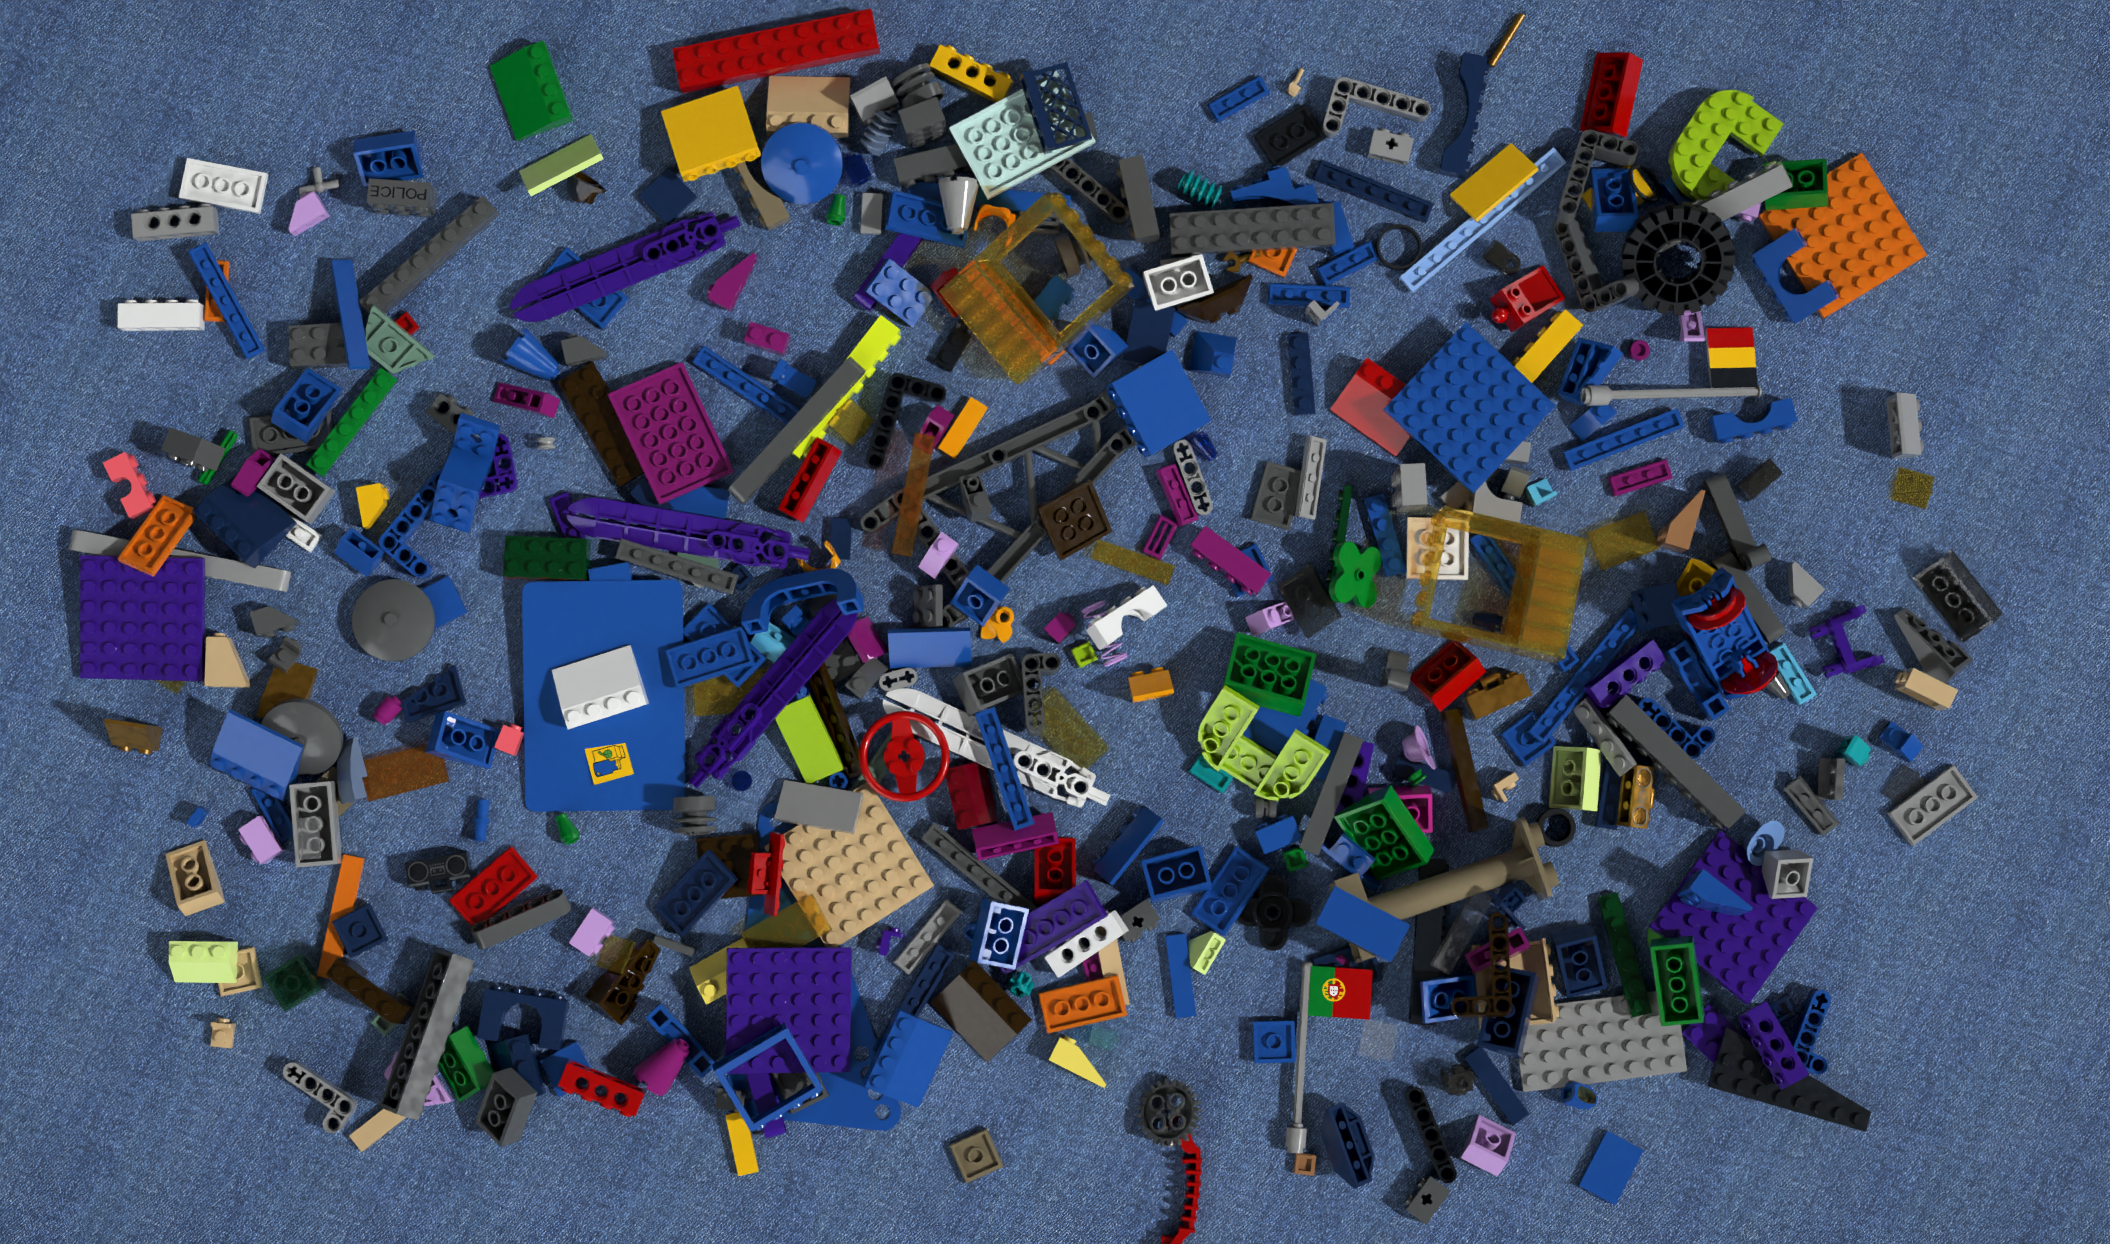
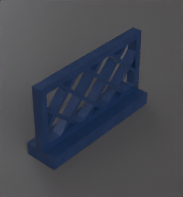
M1067 62L1021 73L1019 80L1044 154L1092 140V135ZM1064 69L1066 75L1064 82L1053 77L1056 70ZM1043 75L1048 78L1045 87L1037 84L1034 76ZM1050 80L1061 85L1057 94L1046 89ZM1063 87L1071 91L1072 97L1070 101L1059 96ZM1044 92L1055 98L1051 106L1043 103L1041 97ZM1057 99L1067 104L1064 113L1053 108ZM1069 106L1078 111L1079 115L1076 120L1066 115ZM1050 111L1061 116L1057 125L1049 121L1048 115ZM1063 118L1074 124L1070 132L1059 127ZM1075 126L1083 128L1086 136L1077 137L1073 135L1072 132ZM1056 131L1067 135L1065 142L1056 143L1054 137Z

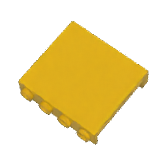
M738 85L661 111L684 182L694 181L698 177L714 174L721 169L732 168L739 163L753 161L761 156Z

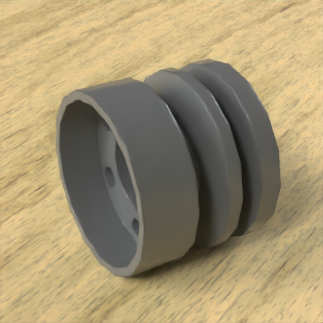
M928 63L912 67L893 80L892 86L894 90H897L898 97L906 96L902 101L904 108L935 97L940 101L945 96L939 82L930 83L935 75L933 72H930L931 67Z
M1087 226L1081 227L1083 237H1080L1076 229L1073 230L1074 240L1072 241L1066 233L1053 238L1059 259L1068 278L1081 273V263L1085 265L1087 270H1091L1089 260H1092L1095 267L1101 266L1098 246Z
M716 796L672 798L673 812L682 813V817L673 819V823H682L683 826L673 828V833L697 836L717 832V826H707V822L716 821L715 817L707 816V812L716 810Z

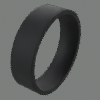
M1395 224L1386 228L1379 236L1376 244L1379 260L1384 266L1392 270L1400 271L1410 268L1416 263L1422 251V242L1418 233L1410 226ZM1393 229H1404L1416 238L1418 254L1413 262L1405 266H1395L1383 258L1380 252V240L1386 232Z

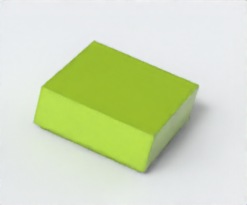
M1089 641L1071 649L1079 668L1098 660Z

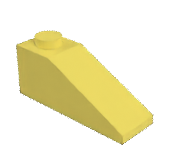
M1066 1035L1064 1038L1059 1037L1049 1060L1105 1088V1081L1079 1046L1075 1045L1076 1040Z

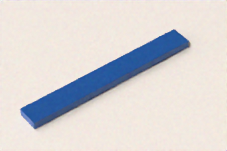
M916 182L915 186L909 187L908 194L942 202L938 184ZM979 187L974 208L979 209L981 205L988 204L995 207L1008 208L1011 212L1054 213L1069 217L1071 195L1006 190L987 200L984 192Z
M1486 527L1469 538L1471 545L1562 673L1580 662V659Z
M1630 606L1627 607L1527 730V733L1543 745L1586 693L1583 686L1604 671L1639 628L1634 609Z

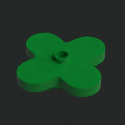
M1339 542L1333 553L1336 571L1329 585L1330 597L1336 603H1347L1352 599L1357 607L1370 608L1377 598V589L1372 577L1381 566L1380 552L1377 548L1368 546L1358 551L1353 542Z

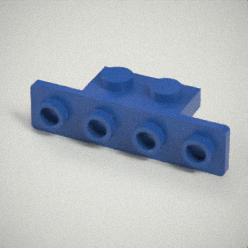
M1344 833L1334 844L1325 838L1321 851L1324 850L1329 854L1333 862L1340 863L1345 867L1348 874L1359 873L1362 884L1367 889H1372L1376 892L1381 882L1377 881L1375 877L1367 872L1375 858Z

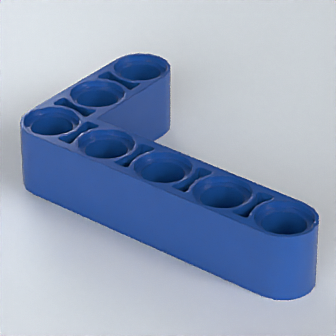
M442 470L436 471L379 539L380 547L387 554L420 579L428 578L431 575L432 566L405 542L431 513L434 498L431 501H427L425 496L429 491H433L436 494ZM419 506L421 513L419 516L414 517L412 510ZM406 522L408 524L407 530L400 532L399 525ZM389 538H393L395 541L391 548L386 547V541ZM404 551L410 552V558L407 561H402L401 559ZM420 564H424L426 567L423 574L417 573V567Z

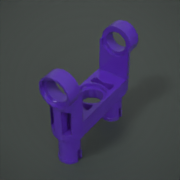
M1864 605L1846 610L1847 612L1827 618L1822 624L1808 628L1809 633L1817 631V633L1810 635L1812 640L1827 634L1831 635L1839 661L1822 666L1823 672L1832 670L1824 673L1827 679L1841 673L1850 674L1864 668H1871L1885 663L1883 655H1874L1855 661L1844 631L1843 622L1861 617L1860 614L1867 612Z

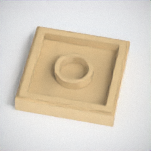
M255 947L237 951V983H218L221 997L263 988Z

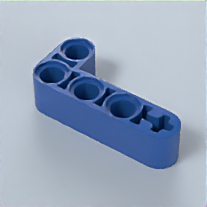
M1644 698L1637 701L1636 704L1641 709L1644 708L1642 704H1649L1648 709L1650 711L1644 712L1648 716L1653 715L1651 719L1655 723L1659 716L1665 719L1664 727L1660 728L1670 738L1674 730L1679 732L1680 739L1675 743L1685 752L1688 745H1692L1695 748L1694 755L1690 756L1692 759L1698 758L1714 742L1716 733L1713 728L1709 726L1700 727L1690 735L1653 699ZM1703 730L1709 733L1707 741H1703L1700 737V733Z
M1816 989L1812 990L1807 997L1792 1036L1791 1044L1796 1052L1799 1051L1801 1053V1061L1806 1070L1820 1075L1827 1071L1828 1062L1824 1057L1812 1053V1050L1828 1011L1831 997L1828 992ZM1816 996H1820L1823 999V1001L1818 1002V1000H1816ZM1812 1006H1814V1007H1816V1008H1820V1010L1818 1011V1010L1811 1009V1008H1812ZM1811 1013L1816 1015V1021L1813 1024L1808 1022V1016ZM1807 1032L1809 1035L1806 1043H1802L1800 1039L1801 1034ZM1816 1059L1821 1063L1818 1070H1814L1812 1066Z

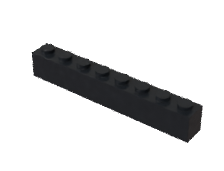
M1429 859L1427 864L1419 866L1418 881L1449 871V864H1446V860ZM1446 905L1415 915L1408 1022L1410 1024L1436 1026V1022L1423 1023L1420 982L1442 976L1443 969L1439 967L1440 959H1443L1444 956L1441 938L1445 937V926H1442V918H1446Z

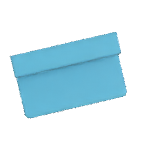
M769 622L768 631L755 634L751 644L764 657L775 663L796 638Z

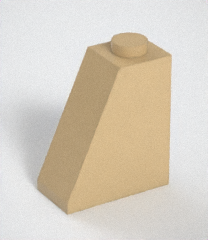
M213 633V637H206L204 686L251 688V683L232 638L225 637V633Z

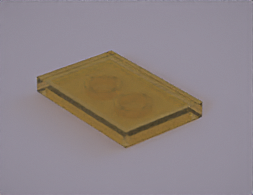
M1645 511L1586 533L1601 571L1659 549Z

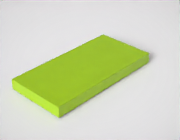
M810 694L788 703L775 720L806 784L844 770L845 767Z

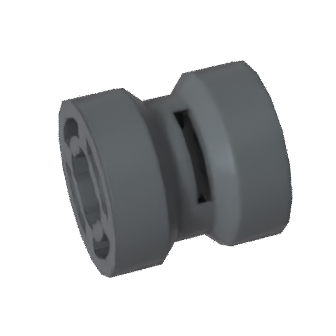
M1255 797V818H1262L1263 816L1276 818V801Z

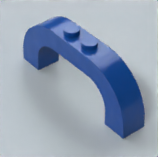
M826 568L773 580L758 589L747 601L742 612L741 623L749 635L768 631L771 615L780 606L790 602L829 594L837 595L836 603L844 615L863 612L864 597L853 577L841 569Z

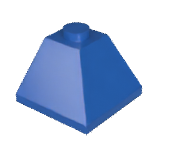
M1089 324L1067 349L1093 378H1096L1128 348V345L1115 331Z
M1196 331L1190 371L1230 378L1237 338Z

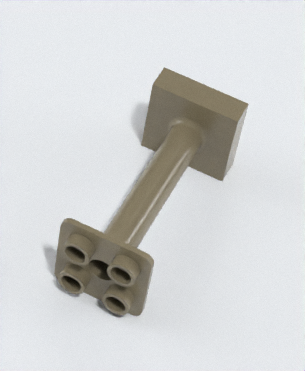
M1521 817L1511 823L1514 838L1512 849L1370 898L1366 896L1359 873L1335 880L1328 886L1330 892L1336 886L1403 920L1503 886L1510 881L1515 882L1521 879L1533 888L1537 900L1541 901L1553 896L1551 888L1558 886L1559 880L1552 862L1544 864L1541 862L1537 849L1544 846L1545 842L1538 823L1528 824L1525 817ZM1348 941L1356 964L1377 957V955Z

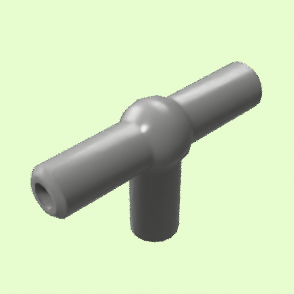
M314 167L315 184L300 187L299 192L301 195L307 192L322 193L324 190L340 187V182L338 179L323 182L321 168Z

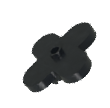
M1271 874L1266 876L1260 884L1259 898H1251L1237 920L1247 927H1259V939L1262 946L1270 951H1278L1287 943L1288 928L1306 925L1312 917V909L1305 900L1289 899L1286 881L1279 875ZM1276 909L1278 911L1277 916L1272 917L1270 911Z

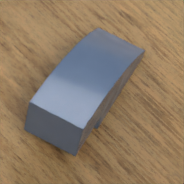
M357 737L343 741L342 750L337 759L339 796L341 804H347L367 797L362 778L368 775Z

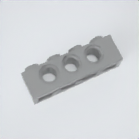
M210 204L198 205L199 208L179 206L177 210L159 208L156 212L138 210V213L131 214L133 238L141 242L219 234L218 210ZM199 216V222L192 225L193 217ZM179 218L178 225L172 226V220ZM158 219V226L151 228V223Z

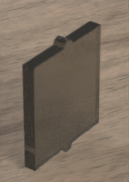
M1902 764L1882 793L1897 805L1927 784L1928 781L1922 778L1919 772H1914L1905 764Z

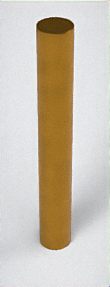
M1522 13L1517 14L1488 61L1490 67H1495L1523 22L1525 15Z

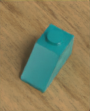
M1857 735L1845 736L1835 754L1858 767L1867 763L1871 756L1868 754L1871 748Z

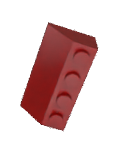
M1630 52L1596 54L1580 131L1595 130L1616 137L1626 138L1643 64L1641 58Z

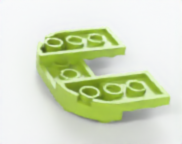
M1723 90L1710 95L1697 107L1679 137L1674 141L1668 158V165H1670L1673 174L1671 178L1677 188L1691 200L1701 199L1702 201L1708 198L1709 193L1717 189L1722 191L1727 188L1729 183L1735 181L1711 163L1729 135L1762 157L1784 125L1783 122L1752 101L1754 97L1737 90Z
M1224 685L1203 718L1198 731V742L1201 744L1202 755L1206 761L1218 772L1222 769L1255 790L1254 794L1261 798L1279 801L1280 798L1289 797L1291 799L1301 794L1308 787L1331 751L1295 729L1278 756L1269 752L1243 735L1260 706Z

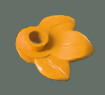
M1008 607L996 609L985 626L982 627L981 638L992 639L998 636L1002 643L1009 640L1013 632L1011 627L1014 620L1013 611ZM1002 613H1006L1008 615V619L1002 621L1000 619V615Z

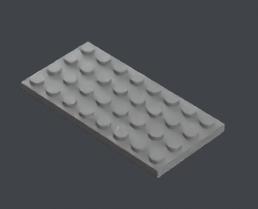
M1656 991L1647 992L1652 1013L1634 1018L1630 1017L1624 995L1556 1003L1554 1005H1558L1559 1017L1556 1018L1554 1023L1528 1026L1521 1059L1518 1058L1522 1092L1561 1088L1573 1081L1582 1084H1592L1687 1071L1681 1025L1661 1026Z

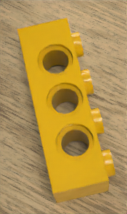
M939 45L929 65L931 67L930 71L994 103L1007 97L1013 85V80L1010 79L1011 77L1001 71L997 73L992 70L993 68L983 62L979 64L974 61L975 59L965 53L961 55L950 45ZM951 61L959 62L957 68H950L948 66ZM971 69L977 71L975 77H968L966 73ZM991 78L996 83L993 86H987L984 83L985 80Z

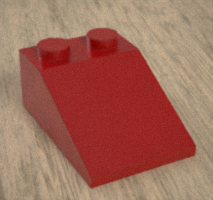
M1058 838L1059 844L1034 849L1033 904H1046L1076 886V838Z

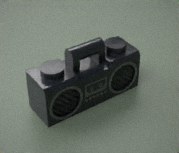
M470 852L405 863L408 886L415 887V891L428 889L427 885L430 884L432 894L453 891L452 880H456L457 884L468 882L469 877H474ZM437 880H447V884L436 886Z

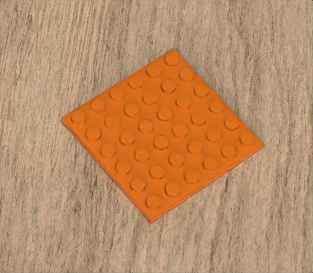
M1860 153L1827 174V207L1767 210L1758 216L1773 241L1794 228L1799 230L1806 241L1807 246L1785 260L1806 293L1823 282L1830 280L1840 297L1818 310L1822 319L1927 256L1863 153Z

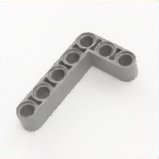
M1341 77L1334 84L1323 121L1322 131L1328 138L1338 135L1348 102L1415 122L1425 121L1431 111V107L1425 100L1347 77ZM1343 84L1348 88V91L1340 92L1337 86ZM1364 90L1367 93V97L1360 98L1357 92ZM1378 96H1384L1387 102L1381 104L1377 101L1376 98ZM1402 101L1406 104V108L1399 109L1396 103ZM1340 104L1342 110L1339 112L1334 111L1332 105ZM1422 107L1425 109L1426 114L1419 115L1415 109ZM1334 123L1337 129L1330 131L1326 124Z

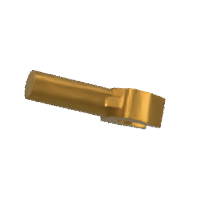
M1256 251L1254 258L1261 256L1260 251ZM1251 252L1241 256L1235 255V253H1228L1223 262L1234 260L1235 266L1227 268L1226 271L1231 273L1239 272L1241 264L1248 262Z

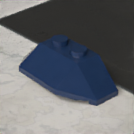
M1344 1102L1325 1109L1320 1133L1334 1171L1354 1189L1371 1182L1375 1155L1360 1115L1347 1107Z

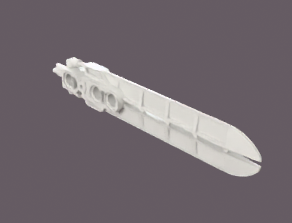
M901 688L887 692L885 696L910 707V711L914 712L916 710L938 720L937 725L944 733L950 751L994 770L986 746L969 739L970 736L984 741L975 716H968L966 712L914 689ZM883 699L882 704L887 714L897 711H909ZM909 720L913 734L939 745L936 736L928 727L920 722ZM942 723L947 724L957 730L966 733V736L956 733L941 725ZM1003 730L1010 753L1015 756L1013 761L1022 784L1051 798L1066 801L1067 804L1078 808L1084 805L1087 798L1106 806L1110 794L1092 787L1096 779L1094 773L1084 767H1079L1073 761ZM1021 757H1027L1030 760V764L1022 767L1019 765L1018 760ZM1042 765L1046 766L1049 770L1043 776L1037 772V768ZM1072 766L1080 773H1073L1067 776L1065 771ZM1077 783H1083L1086 786V790L1078 793L1075 791L1074 786ZM1058 786H1063L1066 794L1070 796L1067 798L1057 795Z

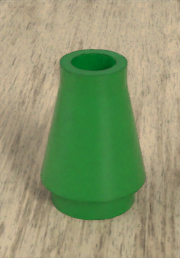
M834 195L826 214L827 223L834 226L843 225V222L846 220V197L844 195Z
M566 813L560 814L555 818L561 842H564L565 845H570L580 839V832Z

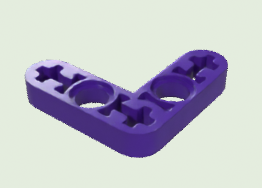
M499 434L498 439L501 438L502 441H506V444L502 447L504 452L508 451V454L497 456V453H501V451L496 446L493 458L496 476L487 477L485 483L491 482L493 484V490L490 493H485L482 489L478 499L512 493L518 487L511 443L503 434ZM502 458H507L510 461V465L506 469L499 467V461ZM507 478L513 481L509 489L506 486H499L501 490L498 491V485L495 480H498L500 484L505 483Z

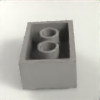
M280 453L256 486L310 524L315 521L336 492L282 453Z
M1425 463L1400 464L1393 472V475H1391V487H1395V493L1392 495V507H1396V512L1421 511L1427 505Z

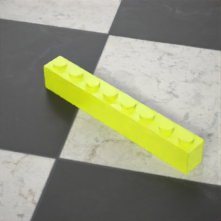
M882 315L878 317L847 357V359L852 357L866 372L792 452L801 461L804 457L806 458L817 437L823 439L826 435L824 431L829 425L832 427L839 418L837 414L841 409L846 410L850 405L851 396L854 393L857 395L864 386L862 382L866 377L870 378L874 374L876 364L879 361L883 362L889 354L887 350L890 346H895L901 339L900 329Z

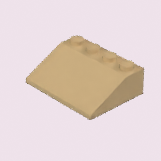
M769 76L766 132L768 137H771L775 131L787 124L809 122L826 129L834 138H849L850 77Z

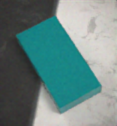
M1199 754L1189 770L1190 773L1222 794L1234 778L1222 769L1219 772L1215 770L1201 754Z

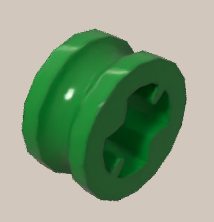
M1421 768L1406 779L1412 783V788L1427 777L1426 774L1421 773Z

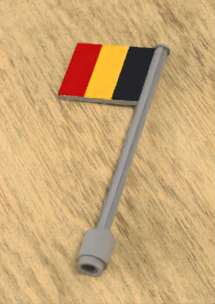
M1753 327L1705 329L1710 388L1612 391L1608 385H1588L1581 389V402L1587 404V406H1605L1613 399L1756 396L1759 398L1762 395V389L1758 386Z

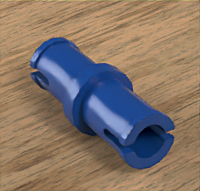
M477 799L476 817L473 818V822H475L473 841L485 842L487 840V823H490V819H488L490 800Z

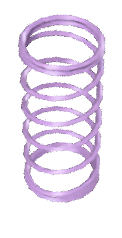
M1105 601L1097 602L1082 609L1083 617L1092 618L1102 615V618L1105 617V612L1086 616L1093 610L1106 604ZM1123 642L1114 643L1105 647L1107 648L1115 646L1110 650L1106 651L1100 657L1101 659L1112 658L1103 663L1105 667L1117 663L1128 657L1127 652L1103 657L1110 651L1122 645Z

